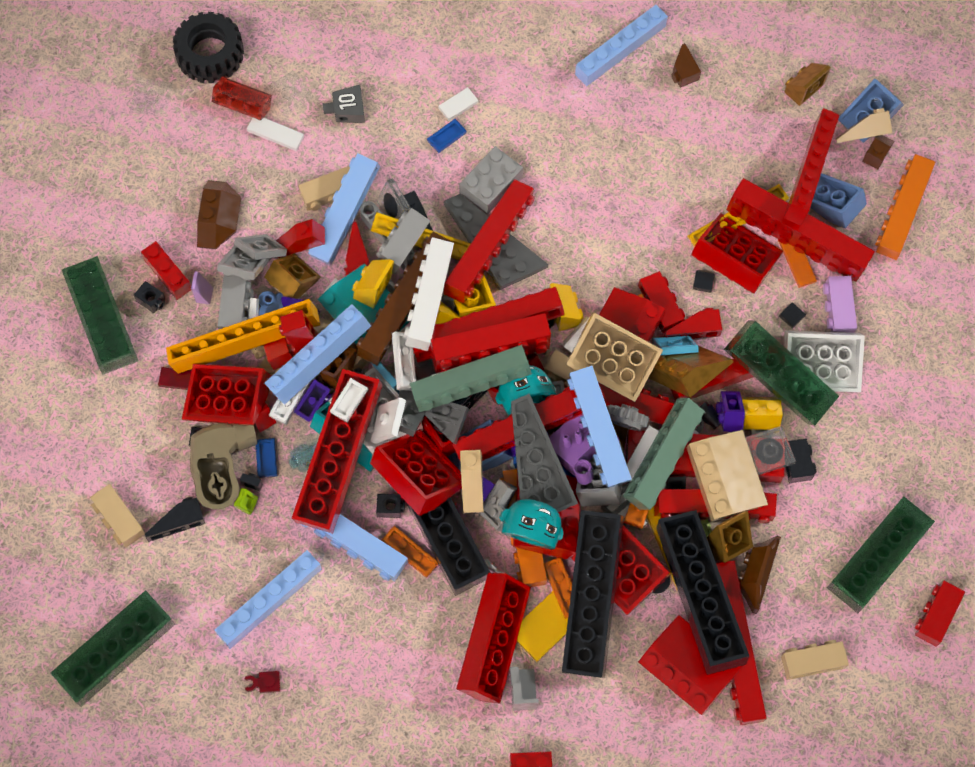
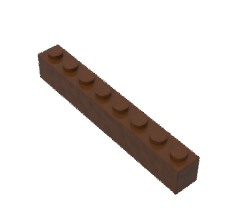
M432 232L430 237H425L421 245V251L417 250L413 256L412 265L408 264L405 268L403 279H398L394 286L395 291L393 294H388L385 300L386 305L384 308H379L375 316L377 319L374 323H370L371 327L366 330V336L359 339L356 346L358 347L357 356L376 366L379 365L392 344V333L401 330L408 319L410 309L413 310L415 307L411 303L414 293H418L419 288H416L418 276L422 277L423 274L419 270L422 260H426L427 255H423L426 243L430 244L432 237L448 242L452 241L435 232Z

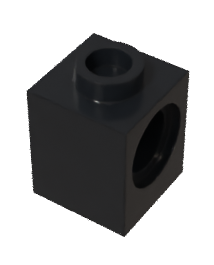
M146 281L134 294L136 302L152 313L161 310L165 305L166 299L163 292ZM151 296L155 297L152 301L147 300Z
M377 494V518H400L401 513L405 512V501H401L399 494ZM388 503H394L396 507L392 510H389L386 508V505Z

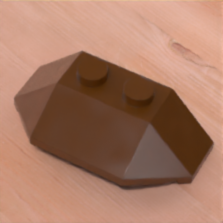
M208 180L203 188L197 221V248L217 249L236 233L242 198L227 182Z
M775 536L753 547L750 553L746 552L743 563L746 564L744 571H740L738 579L741 593L754 614H757L760 609L781 539L780 536Z

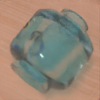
M301 444L290 451L288 462L293 470L297 469L299 472L308 470L315 451L312 445Z

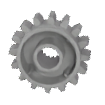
M622 404L621 407L608 405L607 410L613 424L635 431H641L642 427H647L649 418L644 414L638 413L639 409L631 406L628 407L625 404Z

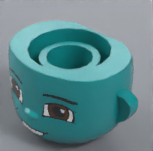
M530 366L531 375L499 385L495 399L498 404L503 405L508 416L512 413L511 401L530 394L533 403H540L545 401V398L550 395H557L555 386L542 369Z
M521 499L513 503L509 509H504L500 514L499 518L503 522L501 533L508 537L547 549H555L558 540L563 538L560 515L555 508L546 503L532 499Z

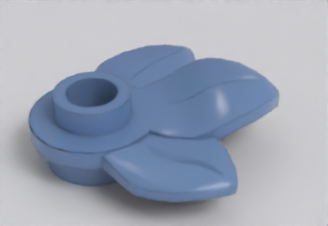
M262 292L258 298L260 305L259 316L283 308L281 302L282 293ZM265 298H270L271 302H266Z

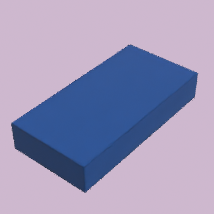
M453 119L427 138V141L440 153L465 135L467 131L456 119Z
M275 438L257 440V475L260 478L278 476Z

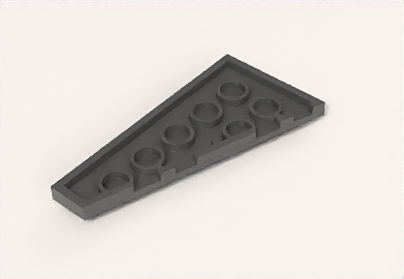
M458 194L445 200L444 206L467 241L472 243L489 216L463 195ZM509 234L506 245L503 244L501 246L498 257L493 258L492 265L488 271L500 290L548 268L549 265L511 234Z
M414 354L416 381L436 374L432 358L417 362ZM399 390L398 398L406 400L399 431L413 437L423 421L426 411L419 412L412 391Z
M530 394L511 401L520 500L532 499L555 508L557 512L578 504Z

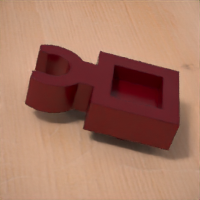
M280 671L259 672V678L251 675L245 676L246 681H253L251 687H245L247 692H252L256 688H259L260 694L281 692Z

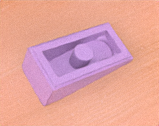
M195 271L191 286L196 303L210 304L213 287L199 272Z

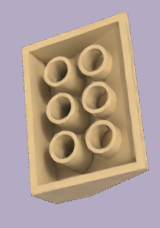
M592 313L566 365L575 370L593 366L599 383L635 402L663 350L600 315Z
M743 430L690 443L686 447L711 522L768 505Z

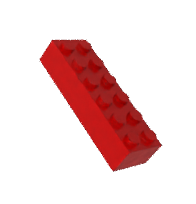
M546 314L430 339L431 356L436 374L522 345L526 356L534 352L537 354L546 352L547 349H550L551 332Z
M506 573L487 574L456 688L482 702L498 704L501 703L531 587Z

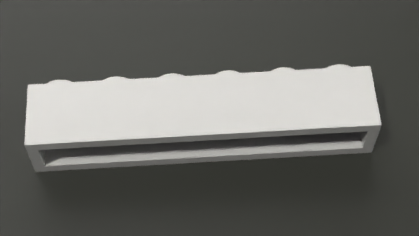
M432 237L430 244L426 243L423 255H427L426 260H422L419 270L423 274L422 277L418 276L416 288H419L418 293H414L411 303L415 307L414 310L410 309L407 321H411L410 327L406 326L403 338H407L405 346L425 351L429 349L454 243Z

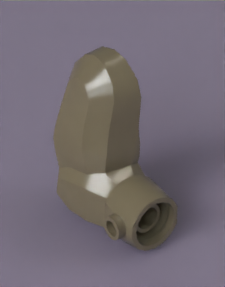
M216 423L202 428L191 436L190 471L197 499L203 506L213 510L224 509L232 505L238 497L239 484L233 470L234 463L231 453L235 450L239 452L257 445L254 426Z

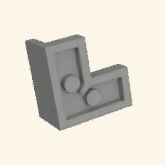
M498 479L483 504L484 512H480L499 532L502 531L503 525L499 518L500 514L506 509L517 491L516 486Z
M519 666L510 667L513 711L536 710L539 700L536 699L534 669L519 670Z

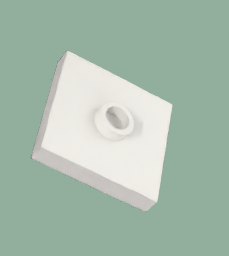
M397 398L379 406L371 442L377 444L398 436L406 403L405 399Z

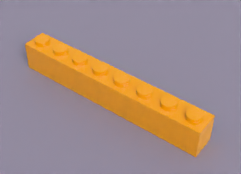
M307 299L166 347L168 364L179 374L192 369L193 364L205 365L285 338L279 330V325H281L280 316L303 310L314 327L320 326L318 310L312 301Z

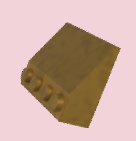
M698 346L699 353L660 355L648 378L691 398L732 364L733 360Z

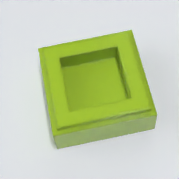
M241 488L234 507L251 515L259 497L247 489Z

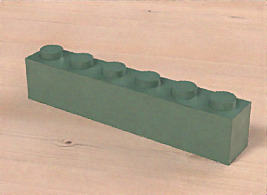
M520 345L412 382L410 387L419 412H423L461 398H466L472 394L504 385L514 379L524 378L532 373L524 349Z
M677 398L623 495L625 499L639 510H651L656 504L660 491L664 489L665 482L674 471L676 462L683 455L686 444L691 440L696 426L702 420L701 417L705 411L690 398Z

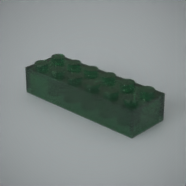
M98 256L61 269L102 375L138 362L135 349Z
M748 320L724 348L732 358L809 425L815 426L839 397L838 394L756 321Z
M903 496L828 585L827 589L858 614L935 521Z
M145 590L50 673L71 698L82 707L169 631L175 623Z

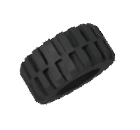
M200 12L197 16L191 15L188 17L189 20L182 21L180 23L181 28L177 27L175 36H173V50L177 64L185 75L188 74V77L192 80L197 78L200 83H204V80H208V83H214V80L217 79L219 82L223 81L225 76L231 77L233 70L237 71L240 68L239 63H242L244 54L243 42L237 25L229 17L225 18L220 13L216 15L214 12H208V14ZM207 38H215L225 43L218 53L211 56H201L192 51L198 42Z

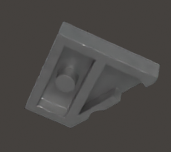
M450 402L426 411L425 415L453 444H456L469 409L468 407Z

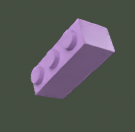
M828 276L826 282L823 283V294L827 295L825 311L829 312L827 329H831V332L855 333L857 322L851 276Z

